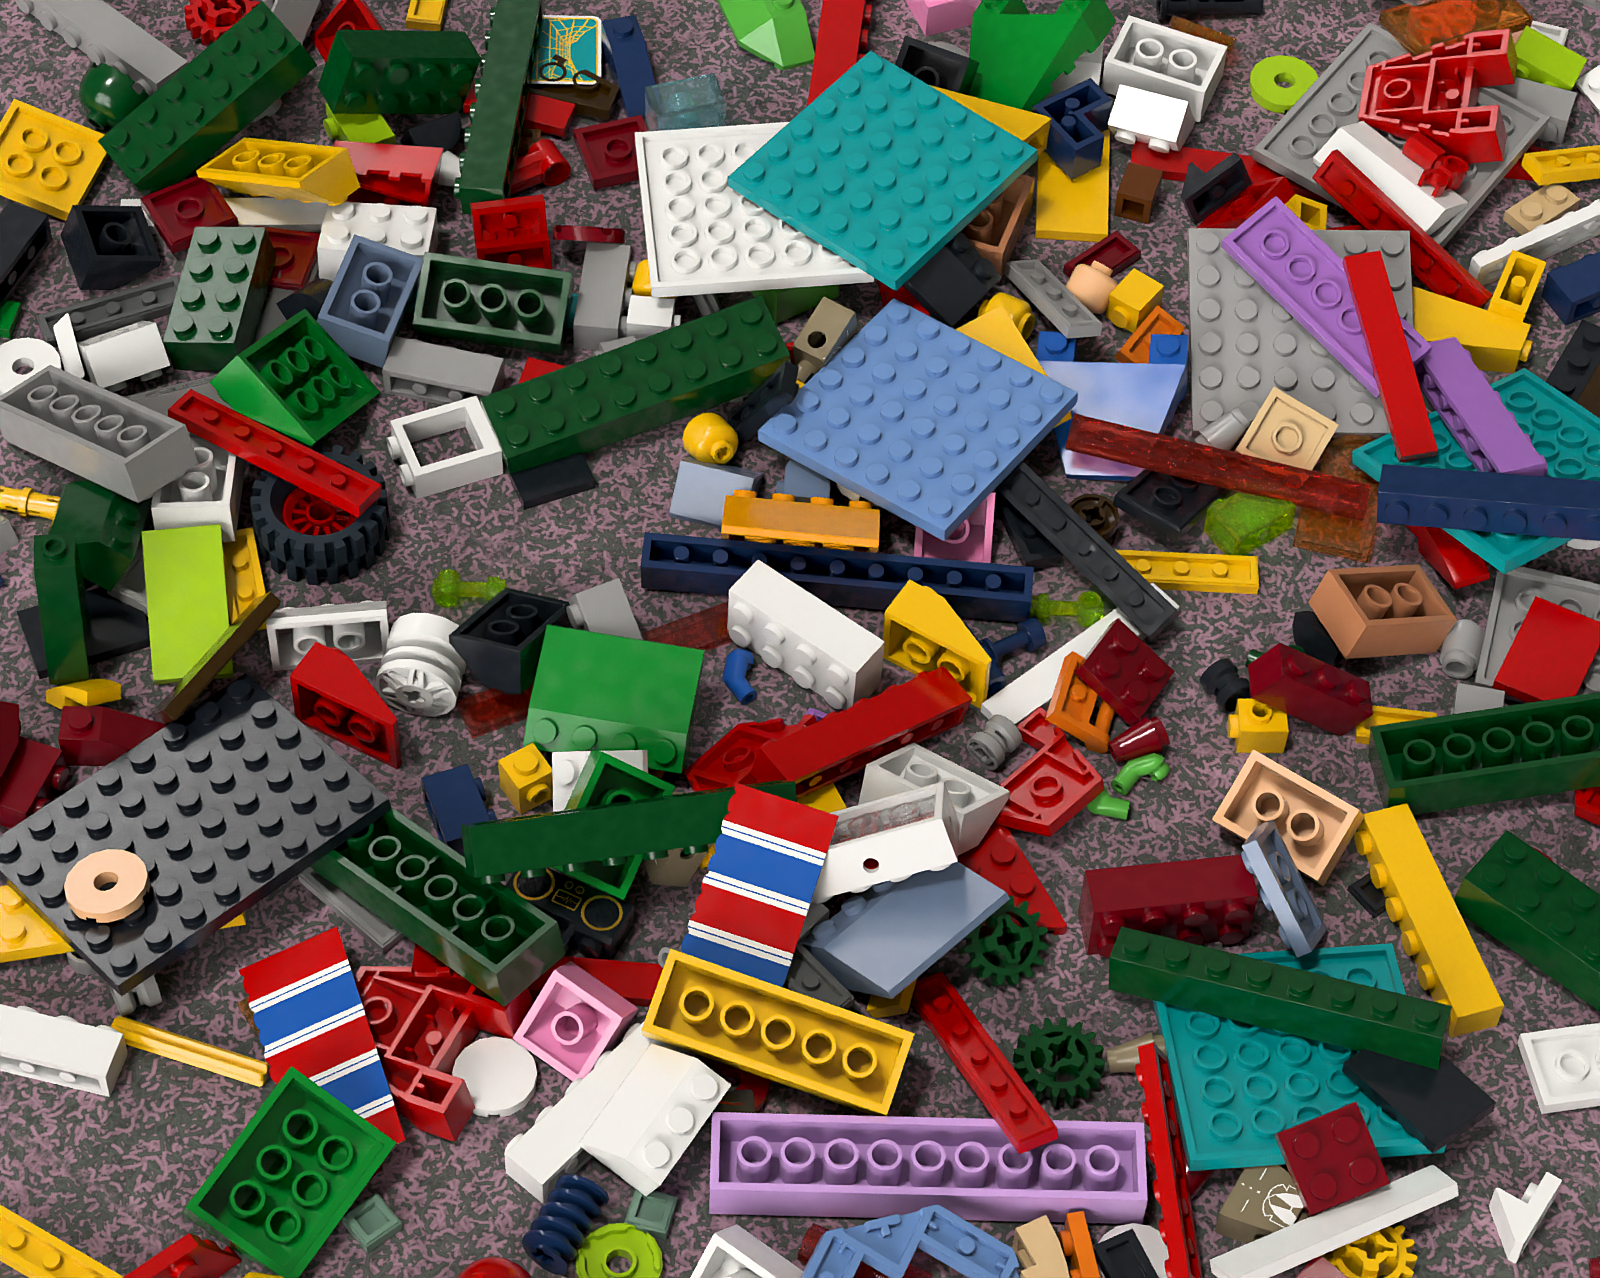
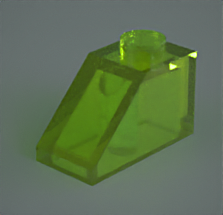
M1236 493L1225 500L1219 499L1208 508L1204 533L1224 555H1245L1291 530L1296 506L1291 501Z

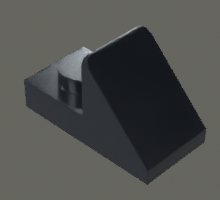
M1235 153L1228 156L1206 173L1191 162L1188 166L1181 199L1191 221L1197 225L1253 183L1242 158Z

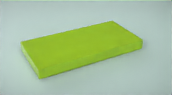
M221 524L141 531L154 685L180 682L230 627ZM232 659L214 679L234 677Z

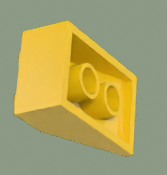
M909 579L885 610L883 658L915 675L922 671L930 672L944 666L972 698L970 704L981 709V704L987 700L992 659L943 596L937 594L932 588L921 586Z

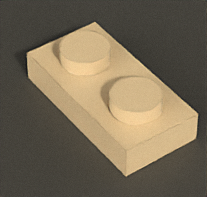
M1561 183L1543 186L1507 209L1503 220L1518 233L1524 235L1541 224L1546 225L1560 219L1568 212L1577 210L1581 199Z

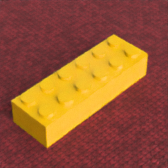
M670 949L642 1027V1035L872 1116H887L915 1034Z

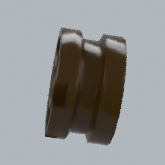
M1084 494L1074 498L1069 503V506L1084 521L1091 522L1088 524L1110 546L1114 544L1119 524V512L1117 507L1112 505L1113 502L1105 496L1097 494Z

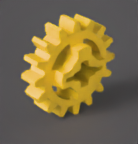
M1403 1225L1397 1226L1394 1229L1388 1226L1321 1255L1348 1278H1379L1381 1275H1386L1384 1278H1412L1414 1274L1412 1269H1414L1417 1262V1256L1411 1254L1415 1244L1414 1240L1402 1239L1405 1231Z

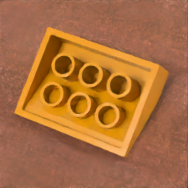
M734 490L733 496L725 495L721 539L877 553L880 510L872 509V503L849 501V507L833 505V499L823 497H811L810 503L795 502L794 495L781 493L772 494V499L756 498L757 492L749 490Z

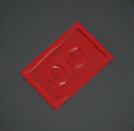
M1535 596L1499 669L1492 688L1505 691V694L1527 703L1577 696L1600 648V622Z

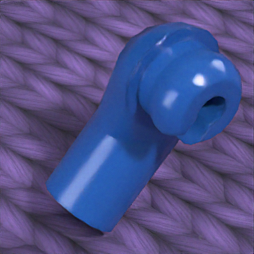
M737 648L732 650L726 657L722 680L742 705H746L757 696L756 690L745 678L746 671L751 669L749 664H754V656L748 650Z

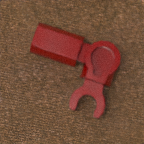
M1420 132L1411 135L1402 149L1403 155L1424 169L1417 185L1419 187L1426 184L1435 188L1432 193L1434 198L1442 196L1444 190L1459 189L1469 169L1467 162L1457 156H1446L1444 149Z

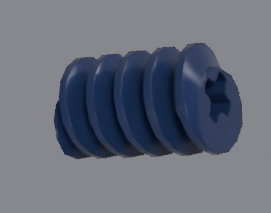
M570 1174L559 1177L555 1189L548 1195L547 1203L540 1208L539 1217L533 1220L530 1231L526 1232L522 1239L523 1249L536 1264L553 1274L567 1273L569 1267L565 1261H573L576 1258L577 1252L574 1247L583 1246L585 1238L582 1233L586 1234L592 1231L594 1225L590 1219H599L602 1213L599 1206L608 1204V1193L595 1182L582 1176Z

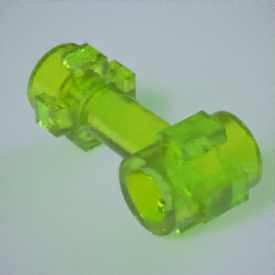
M444 569L438 573L437 579H433L432 596L437 605L445 608L455 606L458 597L487 598V602H489L505 587L507 588V580L489 576L487 582L461 581V576L457 571Z
M1093 591L1081 593L1078 601L1049 600L1048 593H1038V596L1032 595L1030 618L1035 617L1039 622H1047L1048 616L1076 617L1077 622L1081 626L1089 628L1098 622L1099 619L1103 618L1104 602H1101V597Z

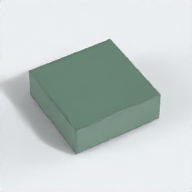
M635 1189L624 1223L634 1225L637 1230L645 1234L647 1232L652 1237L666 1240L678 1204V1196L653 1191L646 1197Z
M377 1192L345 1213L341 1219L343 1225L366 1253H369L403 1229L402 1222Z

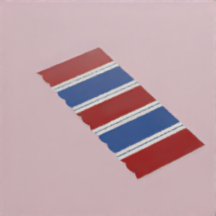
M735 782V794L730 798L728 804L729 813L722 821V834L718 836L715 842L716 852L709 860V873L706 874L702 881V893L696 899V912L689 920V933L683 938L681 949L682 953L783 988L839 816Z
M334 927L240 969L239 973L244 977V990L249 994L248 1003L250 1009L255 1013L254 1023L260 1029L259 1040L262 1046L265 1047V1060L271 1066L270 1077L277 1085L292 1066L390 1137L396 1144L405 1141L406 1139L338 927Z

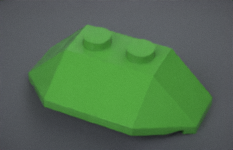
M717 0L738 45L760 59L774 63V67L782 71L814 63V48L806 12L800 0Z

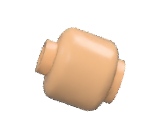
M1094 260L1091 266L1078 264L1065 287L1092 314H1103L1108 307L1109 293L1117 286V283L1110 277L1113 270Z

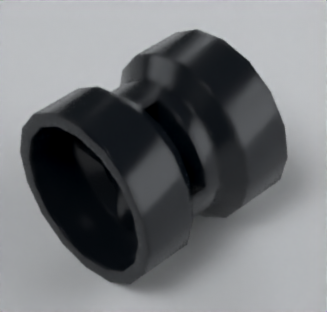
M1229 658L1216 661L1200 677L1201 686L1208 694L1216 696V704L1226 714L1235 711L1238 699H1251L1249 681L1246 678L1239 677L1238 668Z

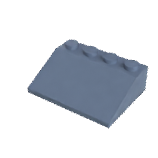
M954 862L949 867L940 871L925 870L914 873L903 881L891 882L889 880L872 885L860 895L846 900L841 906L842 910L830 920L817 924L812 929V934L801 944L846 989L893 999L1010 898L1004 890L961 863Z

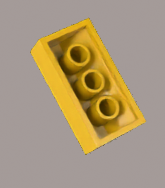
M244 137L196 170L199 178L234 193L250 194L251 197L269 196L275 197L277 200L295 199L301 200L303 203L321 202L327 203L329 206H336L346 202L348 196L360 188L348 148Z

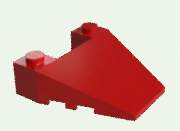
M1500 29L1473 32L1464 35L1465 41L1444 47L1443 42L1432 45V51L1412 57L1411 53H1407L1367 66L1358 112L1359 122L1364 121L1369 126L1408 140L1411 135L1420 132L1444 149L1446 156L1460 157L1467 164L1504 161L1507 133L1500 106H1477L1479 87L1515 84L1518 57L1511 30Z
M360 966L354 976V980L395 1108L418 1130L456 1142L474 1112L475 1105L465 1080L452 1075L455 1060L464 1048L472 1043L479 1030L512 1039L534 1004L528 987L504 1007L460 974L452 972L450 967H436L435 972H414L413 967Z

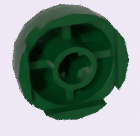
M93 62L84 74L79 87L80 104L88 113L86 120L100 130H104L106 126L112 129L149 98V95L144 89L139 95L132 88L135 81L104 63H100L97 67L96 63Z

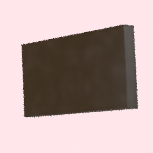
M272 592L255 598L149 716L156 722L163 724L177 720L280 606L281 601Z

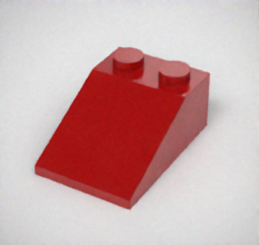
M315 642L290 675L295 717L304 725L398 770L402 760L397 718L350 657L338 648H329Z

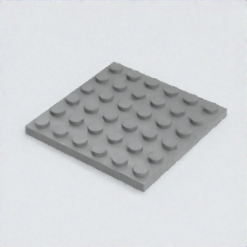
M1369 22L1253 149L1252 159L1343 208L1312 179L1319 169L1313 163V157L1340 127L1359 122L1358 112L1367 66L1407 53H1411V56L1415 57L1427 52ZM1492 86L1479 87L1477 106H1500L1507 133L1504 161L1468 164L1469 169L1460 188L1453 190L1468 202L1467 207L1430 235L1442 248L1548 127L1549 116ZM1370 126L1402 151L1407 140Z
M1188 228L1191 436H1199L1201 434L1199 432L1200 429L1229 411L1231 412L1235 407L1252 423L1273 387L1339 424L1331 438L1378 439L1390 433L1381 397L1376 398L1221 247L1222 240L1235 229ZM1312 230L1342 260L1345 256L1380 250L1398 313L1414 328L1409 231ZM1250 425L1246 428L1241 437H1244Z

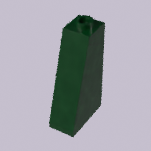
M75 533L34 535V575L49 684H68L90 680V615Z

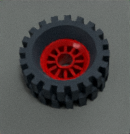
M313 444L314 451L381 484V497L360 517H357L262 469V481L255 480L252 487L251 511L256 544L260 548V555L265 562L271 561V568L275 572L280 574L286 568L288 579L298 582L301 575L307 576L308 585H318L319 578L328 577L329 585L339 583V575L344 573L347 574L349 580L359 576L358 566L362 565L368 570L375 564L374 554L382 556L386 549L385 540L389 541L390 537L388 497L385 480L382 474L377 475V467L371 460L363 465V455L355 450L348 457L345 455L344 446L334 445L332 452L324 451V444Z

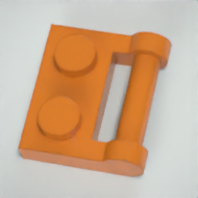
M1072 651L1064 657L1045 720L1085 742V747L1088 750L1103 754L1107 752L1108 742L1111 741L1108 734L1115 710L1102 699L1095 725L1089 723L1098 694L1074 673L1084 657Z

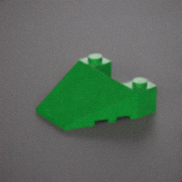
M982 0L974 11L972 19L969 58L979 62V66L968 95L1030 112L1034 105L1038 104L1053 90L1050 84L1063 72L1065 75H1069L1076 68L1074 61L1086 50L1088 53L1095 51L1109 33L1116 21L1105 1L1063 0L1054 14H1030L1023 0Z

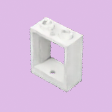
M477 396L390 421L391 437L386 438L388 450L393 460L399 458L401 463L399 465V473L405 488L411 486L416 499L503 474L502 450ZM466 427L476 451L420 466L410 443Z

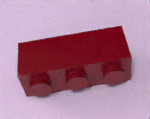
M1280 642L1248 665L1252 699L1335 735L1343 736L1373 715L1368 681Z

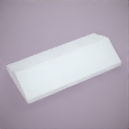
M1364 121L1340 127L1313 157V163L1320 167L1331 151L1338 149L1429 236L1468 205L1465 199L1451 189L1444 190L1442 196L1434 198L1432 196L1435 189L1433 186L1426 184L1419 187L1417 184L1424 169L1403 155L1399 148Z

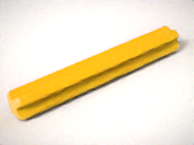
M117 1016L110 1026L119 1033H123L126 1045L258 1087L265 1085L270 1073L267 1062L129 1018Z

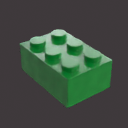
M591 750L564 810L672 795L676 786L604 752ZM643 854L628 856V863L603 866L602 859L588 861L587 869L563 872L562 865L549 868L624 900L641 864Z

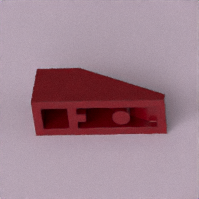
M63 706L58 741L60 749L63 750L66 766H106L167 725L103 706Z

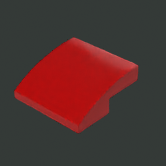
M543 194L470 203L477 259L552 270L550 239L547 231Z

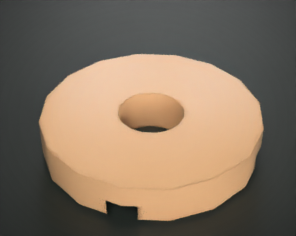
M107 849L92 853L77 862L67 875L64 890L70 909L79 918L87 920L86 917L96 919L97 923H109L123 919L138 910L144 902L143 896L146 894V891L149 893L151 884L145 863L136 854L125 850ZM106 883H117L110 890H98L102 885Z

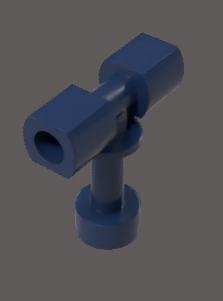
M1035 617L1018 623L1017 633L994 643L988 638L979 641L967 624L963 622L992 659L987 697L995 695L1005 687L1006 676L998 667L1000 663L999 657L1024 646L1027 651L1032 652L1045 646L1047 642L1044 629Z

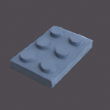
M1272 819L1258 825L1242 845L1244 851H1242L1241 855L1246 869L1250 874H1256L1262 886L1260 895L1264 905L1269 911L1274 910L1281 924L1279 925V933L1283 943L1287 948L1292 947L1298 958L1314 950L1326 932L1327 927Z

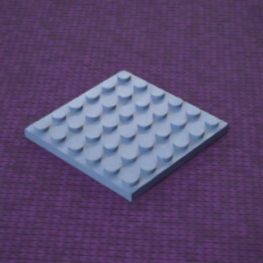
M893 298L825 367L823 366L798 391L791 404H785L758 430V440L945 541L1077 404L1078 392Z

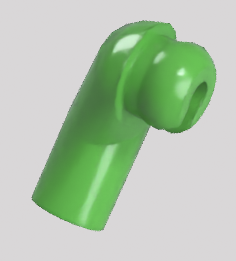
M1156 753L1131 759L1115 776L1110 785L1114 791L1125 796L1136 782L1149 774L1153 781L1164 779L1170 771L1169 765L1163 761V756Z
M1104 785V791L1087 805V808L1093 814L1126 820L1130 801L1110 797Z

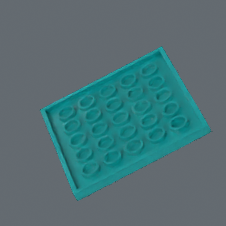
M870 50L728 176V185L779 219L897 291L1038 160V150Z
M1526 368L1490 384L1491 388L1500 394L1502 403L1508 412H1512L1515 415L1517 424L1523 433H1527L1530 436L1532 445L1538 454L1545 457L1548 466L1547 477L1600 481V418ZM1437 411L1428 414L1438 448L1437 455L1434 457L1399 463L1391 432L1352 451V463L1377 482H1380L1383 464L1477 471ZM1442 528L1503 574L1573 540L1570 538Z
M1392 943L1315 948L1312 952L1298 958L1294 950L1238 954L1406 995ZM1152 1000L1159 1034H1162L1164 1037L1188 1171L1286 1164L1274 1134L1354 1102L1358 1104L1379 1157L1433 1154L1342 1072L1343 1063L1360 1051ZM1445 1146L1436 1153H1444Z

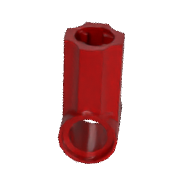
M550 139L539 140L529 148L527 155L517 158L510 195L541 182L547 186H557L568 178L571 166L553 141Z

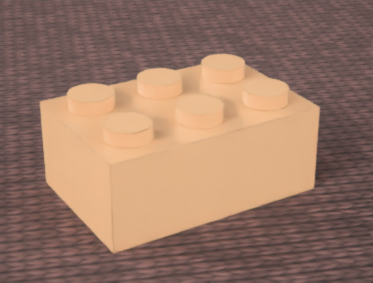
M1253 750L1212 820L1221 828L1246 841L1258 825L1273 819L1299 873L1324 886L1365 816L1359 809Z

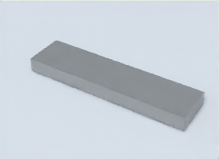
M1038 259L1006 262L1004 274L1067 339L1101 336L1103 324Z

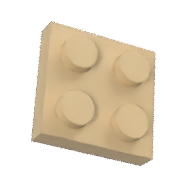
M1273 387L1234 453L1300 491L1339 424Z

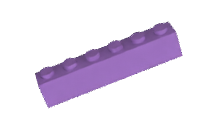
M1456 337L1428 342L1432 346L1431 352L1415 365L1419 386L1476 470L1479 472L1547 477L1548 466L1545 457L1539 455L1535 450L1530 436L1527 433H1523L1517 424L1515 415L1512 412H1508L1503 405L1498 391H1494L1491 388L1483 370H1479L1474 364L1470 352L1464 350Z

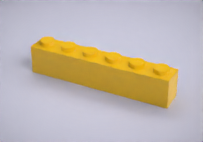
M1405 803L1363 814L1365 817L1359 825L1358 832H1355L1354 835L1356 848L1360 855H1366L1368 859L1370 876L1374 886L1377 889L1381 888L1385 897H1389L1385 901L1388 917L1392 922L1397 921L1402 932L1401 941L1403 949L1408 956H1413L1418 966L1417 976L1421 987L1424 990H1429L1434 1002L1452 1006L1449 1025L1450 1037L1453 1038L1497 1026L1504 1004L1408 804Z

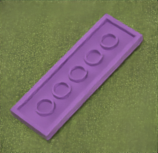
M1275 196L1222 240L1221 247L1359 382L1378 398L1380 393L1342 264L1343 260ZM1399 315L1412 362L1415 366L1431 352L1432 346Z

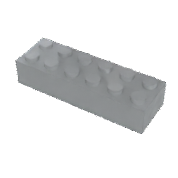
M52 365L47 366L0 396V430L5 441L137 503L151 498L157 490L171 481L183 477L186 471L199 463L185 424Z

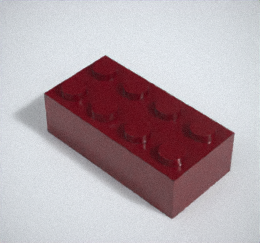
M1242 855L1085 870L1078 916L1086 955L1099 954L1103 957H1110L1121 926L1197 945L1212 942L1235 944L1242 939H1248L1258 899L1254 876L1246 869Z

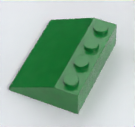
M305 308L239 353L209 382L217 390L219 397L236 412L309 446L315 444L380 393L377 387Z
M548 624L530 699L523 747L534 743L538 750L548 752L647 750L648 768L682 774L688 766L705 650Z
M291 1066L188 1203L182 1214L216 1239L230 1246L271 1274L285 1278H299L396 1145V1142Z

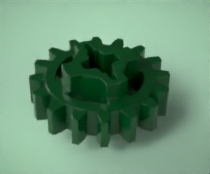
M1008 895L1010 899L987 918L985 921L986 930L981 939H978L979 931L984 921L963 938L966 940V946L958 949L959 954H969L971 958L965 965L966 969L978 967L980 970L977 979L980 981L992 975V986L1002 985L1005 978L1009 985L1018 984L1019 975L1024 979L1031 978L1033 972L1030 965L1037 967L1044 963L1041 957L1037 955L1038 951L1047 950L1049 947L1048 944L1040 942L1039 938L1040 935L1048 932L1047 927L1037 928L1035 924L1041 914L1039 912L1030 915L1026 913L1029 905L1027 901L1020 902L1014 906V897ZM1010 916L1014 917L1023 928L1013 923ZM1007 936L1009 944L999 946L997 938ZM1027 942L1026 952L1021 959L1020 952ZM983 953L994 959L995 965L991 964L983 956Z
M1061 1017L1059 1025H1053L1049 1018H1044L1042 1029L1031 1024L1028 1028V1035L1020 1034L1018 1037L1017 1048L1014 1049L1012 1063H1015L1014 1070L1020 1078H1023V1082L1029 1090H1036L1035 1098L1038 1102L1044 1096L1050 1097L1051 1106L1056 1107L1059 1098H1065L1066 1103L1072 1106L1074 1105L1075 1095L1078 1094L1086 1100L1089 1098L1091 1088L1098 1089L1105 1067V1060H1102L1104 1048L1103 1045H1094L1096 1037L1094 1032L1085 1035L1081 1033L1083 1023L1078 1022L1071 1028L1067 1026L1066 1017ZM1034 1067L1040 1070V1074L1036 1071Z

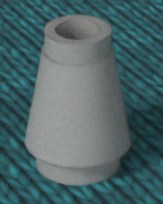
M1235 407L1231 412L1229 411L1200 429L1199 432L1201 434L1194 440L1215 462L1220 456L1225 458L1251 423Z

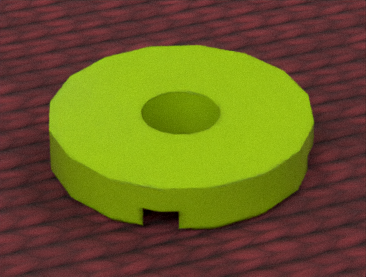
M1277 55L1267 57L1254 66L1250 73L1249 87L1253 100L1262 108L1275 113L1285 114V110H1290L1319 77L1314 68L1305 61L1293 56ZM1287 82L1292 86L1288 88H1283L1278 86L1276 83Z
M627 1223L607 1224L592 1231L586 1237L583 1246L579 1248L576 1255L577 1278H661L663 1274L662 1252L655 1238L647 1232L645 1234L637 1230L636 1226ZM621 1256L627 1258L632 1265L626 1272L615 1273L607 1267V1263L612 1258Z

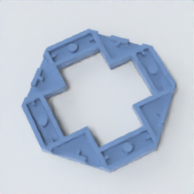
M936 1204L900 1216L895 1214L866 1221L863 1225L847 1229L842 1227L826 1231L820 1237L800 1278H853L861 1261L889 1278H902L917 1247L968 1278H1019L1017 1272L1019 1263L1013 1248Z

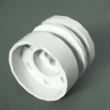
M410 613L400 616L392 625L386 645V654L382 657L381 666L376 676L375 688L379 696L389 705L409 714L436 717L451 711L456 705L458 692L461 688L462 675L467 667L466 662L449 643V635L459 625L444 617L430 613Z

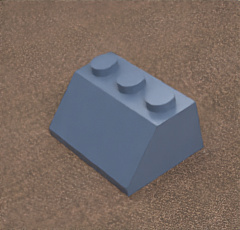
M354 234L320 310L317 322L348 356L383 368L395 336H398L418 290L423 258Z

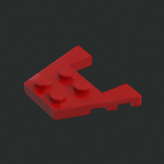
M1039 707L1017 725L1022 735V741L1039 751L999 784V786L1009 790L1010 795L993 823L1051 837L1104 791L1103 778L1078 749L1074 750L1067 742L1065 733L1059 727H1055L1051 722L1045 720L1047 712Z

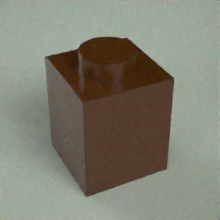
M1129 162L1117 191L1114 216L1149 224L1160 195L1163 171Z

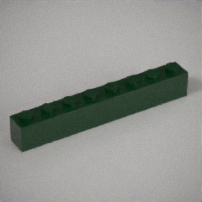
M498 0L496 7H491L490 26L492 30H486L485 49L487 54H481L480 60L482 78H476L475 97L477 102H471L470 122L472 126L465 129V148L467 150L460 153L459 168L461 177H456L454 182L455 199H460L462 214L471 215L470 203L509 199L544 23L542 0Z
M782 779L745 785L797 802L795 781ZM735 786L461 824L467 875L475 878L480 877V883L487 884L505 881V873L521 871L522 878L546 875L547 867L562 865L563 872L587 869L588 861L603 859V866H612L628 863V856L643 854L644 860H654L669 857L668 850L683 848L684 854L709 851L708 844L715 843L718 836L722 834V821L729 813L728 804L730 798L735 794Z
M1122 926L1109 957L1110 990L1358 1051L1366 1049L1439 1070L1448 1039L1452 1006Z

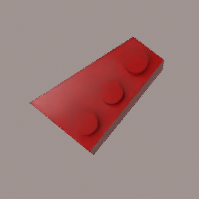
M335 140L334 147L348 148L360 188L348 196V202L432 206L437 191L444 148Z

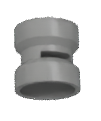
M996 714L984 724L983 732H976L967 741V749L977 763L988 770H995L1005 760V754L1012 753L1022 743V735L1011 720Z
M154 975L122 997L109 985L118 1012L122 1017L133 1014L139 1006L146 1005L152 1007L162 1003Z

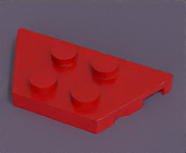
M807 714L803 715L801 721L795 725L786 726L782 718L770 719L760 723L747 722L737 724L684 771V774L694 792L735 786V782L742 785L758 783L751 775V770L759 747L770 739L779 740L790 735L799 726L806 725L808 727L816 723L817 720L814 715Z
M992 823L978 846L958 855L959 863L1004 890L1008 895L1013 896L1014 906L1023 901L1029 902L1026 913L1030 915L1039 912L1041 914L1040 918L1035 922L1037 928L1047 927L1048 931H1053V935H1063L1066 933V922L1007 826ZM1010 916L1013 923L1023 928L1014 917ZM985 921L982 924L979 933L985 932Z
M188 1233L123 1278H218L240 1263L241 1259L230 1246H226L222 1250L215 1241L209 1239L201 1240L199 1236Z

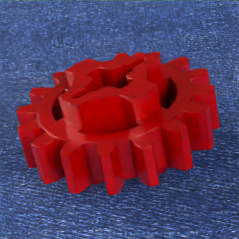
M189 0L190 5L184 7L186 29L191 31L193 40L201 37L202 45L206 46L222 36L256 7L259 1Z

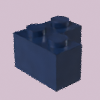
M1091 78L1034 105L1032 111L1033 113L1051 118L1047 147L1044 151L1071 180L1101 166L1104 143L1102 132L1108 130L1112 99Z

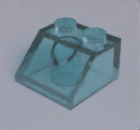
M711 73L645 87V124L648 131L726 126V101L715 74Z

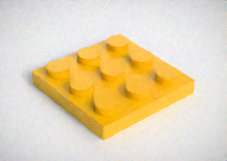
M14 99L0 122V195L66 221L72 205H82L109 156L98 142L105 134Z

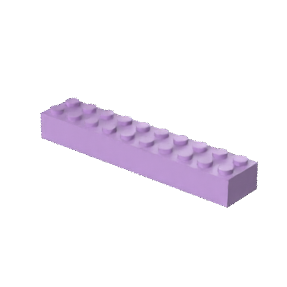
M712 1112L709 1214L883 1218L895 1214L900 1216L919 1211L924 1207L939 1204L964 1220L1031 1222L1047 1215L1050 1222H1065L1067 1213L1084 1211L1086 1223L1142 1224L1148 1201L1144 1123L1052 1120L1058 1129V1139L1019 1154L994 1119Z

